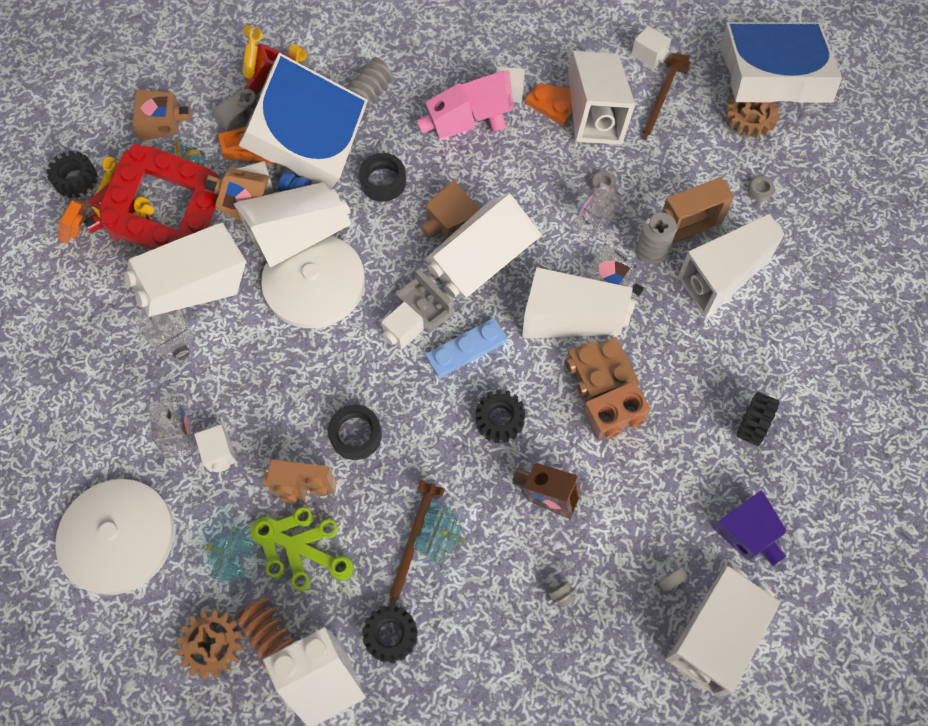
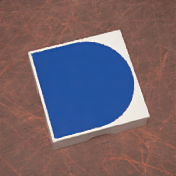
M726 23L721 49L726 67L730 71V83L735 102L834 101L842 76L821 23Z
M279 53L269 71L261 90L258 104L249 119L239 146L271 162L284 165L299 176L308 178L316 184L324 182L331 190L340 179L368 100Z

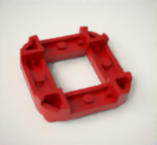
M134 144L122 155L102 199L99 209L101 224L109 234V237L114 241L119 242L122 239L150 250L156 249L210 226L216 210L215 205L218 194L204 190L209 175L219 179L220 177L205 166L154 147ZM147 174L194 191L178 230L129 213L143 178H146Z

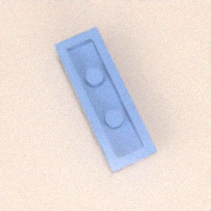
M492 318L426 353L425 356L438 379L505 344L508 338L495 318Z

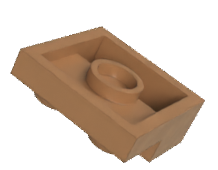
M617 337L594 344L592 341L568 351L567 359H565L566 367L569 373L574 374L578 381L576 382V387L579 395L582 398L585 397L587 401L633 381L636 382L637 386L639 384V380Z
M271 459L270 467L266 468L263 474V485L269 486V493L275 494L280 498V501L295 504L297 500L305 501L307 490H310L311 494L317 496L335 493L337 485L329 466Z

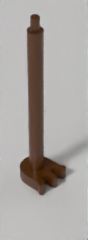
M672 53L668 56L666 66L669 70L643 130V140H647V137L651 135L676 71L684 74L688 73L691 64L689 61L690 55Z
M423 480L420 481L418 492L423 494L389 594L391 597L389 606L395 605L396 599L400 597L432 498L439 499L442 497L445 490L443 487H436L435 484H428Z

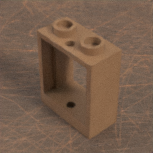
M722 177L666 198L662 212L671 215L677 224V232L672 244L723 223L734 195Z

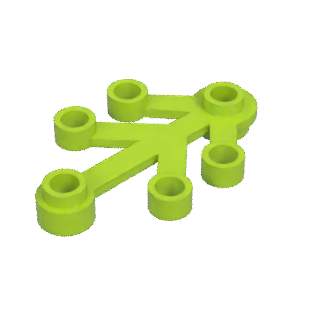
M305 507L299 508L294 515L278 521L270 517L259 518L253 523L250 530L252 540L264 548L267 559L266 573L272 579H279L285 573V566L278 559L275 543L286 549L293 573L291 583L300 592L306 591L311 584L309 576L305 573L300 555L330 569L331 575L338 581H346L354 573V565L348 557L338 556L334 558L307 545L323 538H334L338 533V526L335 521L326 519L320 524V527L292 537L281 533L298 525L306 527L312 523L313 514ZM302 513L309 514L306 521H299V516ZM331 524L334 526V530L331 533L324 532V528L327 525ZM263 527H269L268 534L260 535V530ZM339 563L346 564V569L343 572L336 571V566ZM274 565H280V571L277 574H271V568ZM305 577V585L298 587L296 585L297 579Z

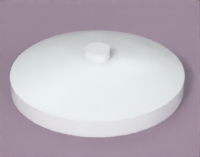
M329 236L271 268L266 262L262 273L261 285L269 308L278 318L296 327L320 328L340 321L353 311L364 291L365 274L361 259L356 251L343 240Z
M116 479L99 483L79 495L68 507L60 521L55 542L59 565L70 581L89 592L101 595H116L134 590L150 580L165 563L174 539L173 516L165 500L155 490L141 482L129 479Z

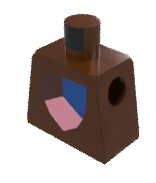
M535 463L531 472L518 468L512 484L524 488L529 502L571 520L581 496L577 475Z

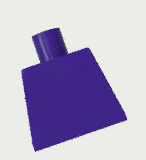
M762 490L713 526V529L748 561L761 552L773 567L786 557V554L775 542L787 533L786 528Z

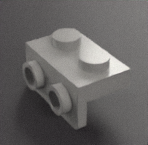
M417 269L415 271V279L395 294L401 304L405 302L423 318L424 328L431 333L453 315L454 301L447 291H441L436 286V281L429 273L424 274L420 269Z

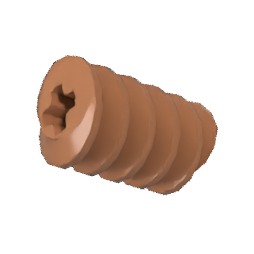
M268 597L249 604L236 615V618H240L238 621L239 627L246 628L244 631L245 637L248 639L253 638L250 643L253 649L259 648L257 651L259 659H265L292 645L295 641L294 638L283 639L289 630L288 628L277 629L278 625L282 622L280 617L271 619L276 609L273 607L265 610L264 607L270 602Z

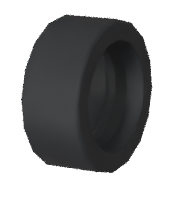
M376 153L366 158L359 168V180L364 194L370 199L379 202L393 200L402 194L406 187V173L402 161L389 153ZM379 169H389L397 173V179L386 186L374 185L369 182L368 178L374 171Z
M348 405L336 411L331 417L328 425V437L336 453L343 458L350 460L365 459L372 455L380 446L382 439L381 425L375 413L366 406ZM352 418H362L371 426L369 440L357 447L346 446L339 438L341 425Z

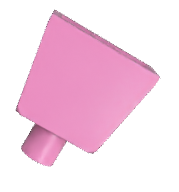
M509 70L461 84L477 121L489 118L493 132L506 128L503 113L513 111L514 109Z
M460 83L428 100L426 106L429 115L417 120L422 134L435 128L440 139L476 128L469 101Z

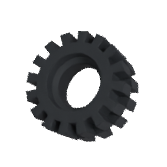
M69 151V155H66L65 152L61 153L62 158L59 159L56 156L53 158L55 163H49L48 166L51 169H47V178L63 197L66 195L67 198H72L74 194L76 198H79L82 192L84 195L88 194L86 191L88 188L93 190L94 186L92 183L97 184L98 180L96 177H98V173L85 154L82 155L81 152L77 151L76 155L73 151ZM81 170L76 177L65 179L70 172Z
M496 390V394H493L492 391L488 392L487 397L483 396L480 399V404L477 403L475 419L479 433L486 435L488 441L491 438L495 439L494 443H499V440H504V443L509 442V438L514 440L517 434L521 433L525 421L523 402H519L518 396L515 394L513 397L510 396V391L507 390L505 394H501V390ZM496 408H504L510 413L511 419L505 425H495L489 418L490 413Z
M757 391L746 409L747 411L743 416L736 436L759 446L772 425L771 423L775 418V413L780 403L779 400Z
M383 605L377 611L374 609L371 612V616L366 618L364 622L365 627H362V640L367 651L375 659L383 663L390 662L392 664L399 660L403 661L408 654L411 655L418 641V629L413 617L404 608H398L395 605H390V607ZM389 622L398 624L402 629L400 641L393 646H386L379 639L381 627Z

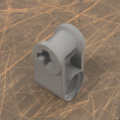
M242 89L215 108L213 116L226 131L242 128L248 124L253 113L251 108L255 110L258 104L256 103L254 91Z

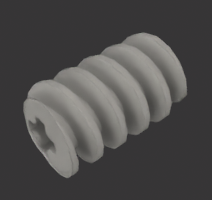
M373 57L371 62L361 70L360 74L355 77V80L346 89L367 99L365 108L368 109L372 105L371 102H375L377 96H381L382 90L387 89L388 84L393 82V75L383 60Z
M657 212L644 222L638 245L636 246L637 257L642 262L658 264L666 259L677 232L676 221L671 215Z

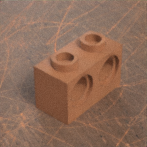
M633 381L585 402L583 413L599 440L603 437L607 439L614 438L622 432L621 429L628 426L636 428L646 422L651 408L636 382ZM631 404L635 407L636 411H628L623 405ZM599 415H608L612 421L603 422L600 420Z

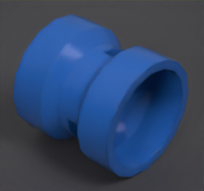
M286 171L279 180L278 192L309 186L312 183L308 178H298L294 173Z

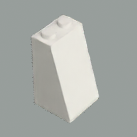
M573 51L568 69L576 142L622 145L634 110L635 101L619 54Z
M324 182L234 203L253 244L270 268L351 225L348 214L351 212L347 203L344 200L340 201L337 192L334 189L330 190Z
M509 193L488 201L424 260L428 263L429 271L435 277L440 278L445 284L444 289L451 297L456 299L466 298L537 240L541 233Z
M770 214L688 251L678 278L705 318L714 313L770 261L785 235L780 224L775 222Z
M219 223L128 259L127 271L124 272V278L127 286L133 288L138 306L140 308L143 307L147 316L150 317L236 295L246 260L224 224Z
M536 267L524 314L522 337L552 338L620 335L623 326L628 327L636 300L631 298L633 288Z
M727 566L714 581L665 660L719 698L732 694L781 602L774 598V593L762 585L757 586L749 581L748 576L742 570Z
M325 627L263 659L276 691L307 726H316L366 699L342 643Z

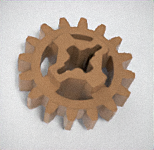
M731 97L725 110V114H727L725 121L731 122L730 129H738L736 134L739 135L744 132L746 138H749L750 134H754L755 138H759L761 133L767 136L770 130H774L780 114L777 113L779 106H773L774 102H735V98Z
M213 610L210 617L208 612L201 611L200 620L192 616L190 617L192 624L190 628L186 626L181 627V630L186 634L184 638L176 639V642L183 645V648L176 651V655L185 657L180 665L184 668L191 666L189 674L196 676L200 671V678L208 679L211 672L213 677L220 678L221 669L230 672L232 670L229 663L231 661H240L239 657L235 654L237 651L244 650L245 647L238 644V640L245 636L242 632H236L239 628L237 621L230 623L232 616L225 613L221 617L220 611ZM214 624L222 625L227 632L217 633ZM210 638L216 640V643L211 645V650L205 648V645L210 644ZM229 647L225 656L222 658V654L224 653L225 649ZM203 655L207 665L200 664L194 656Z

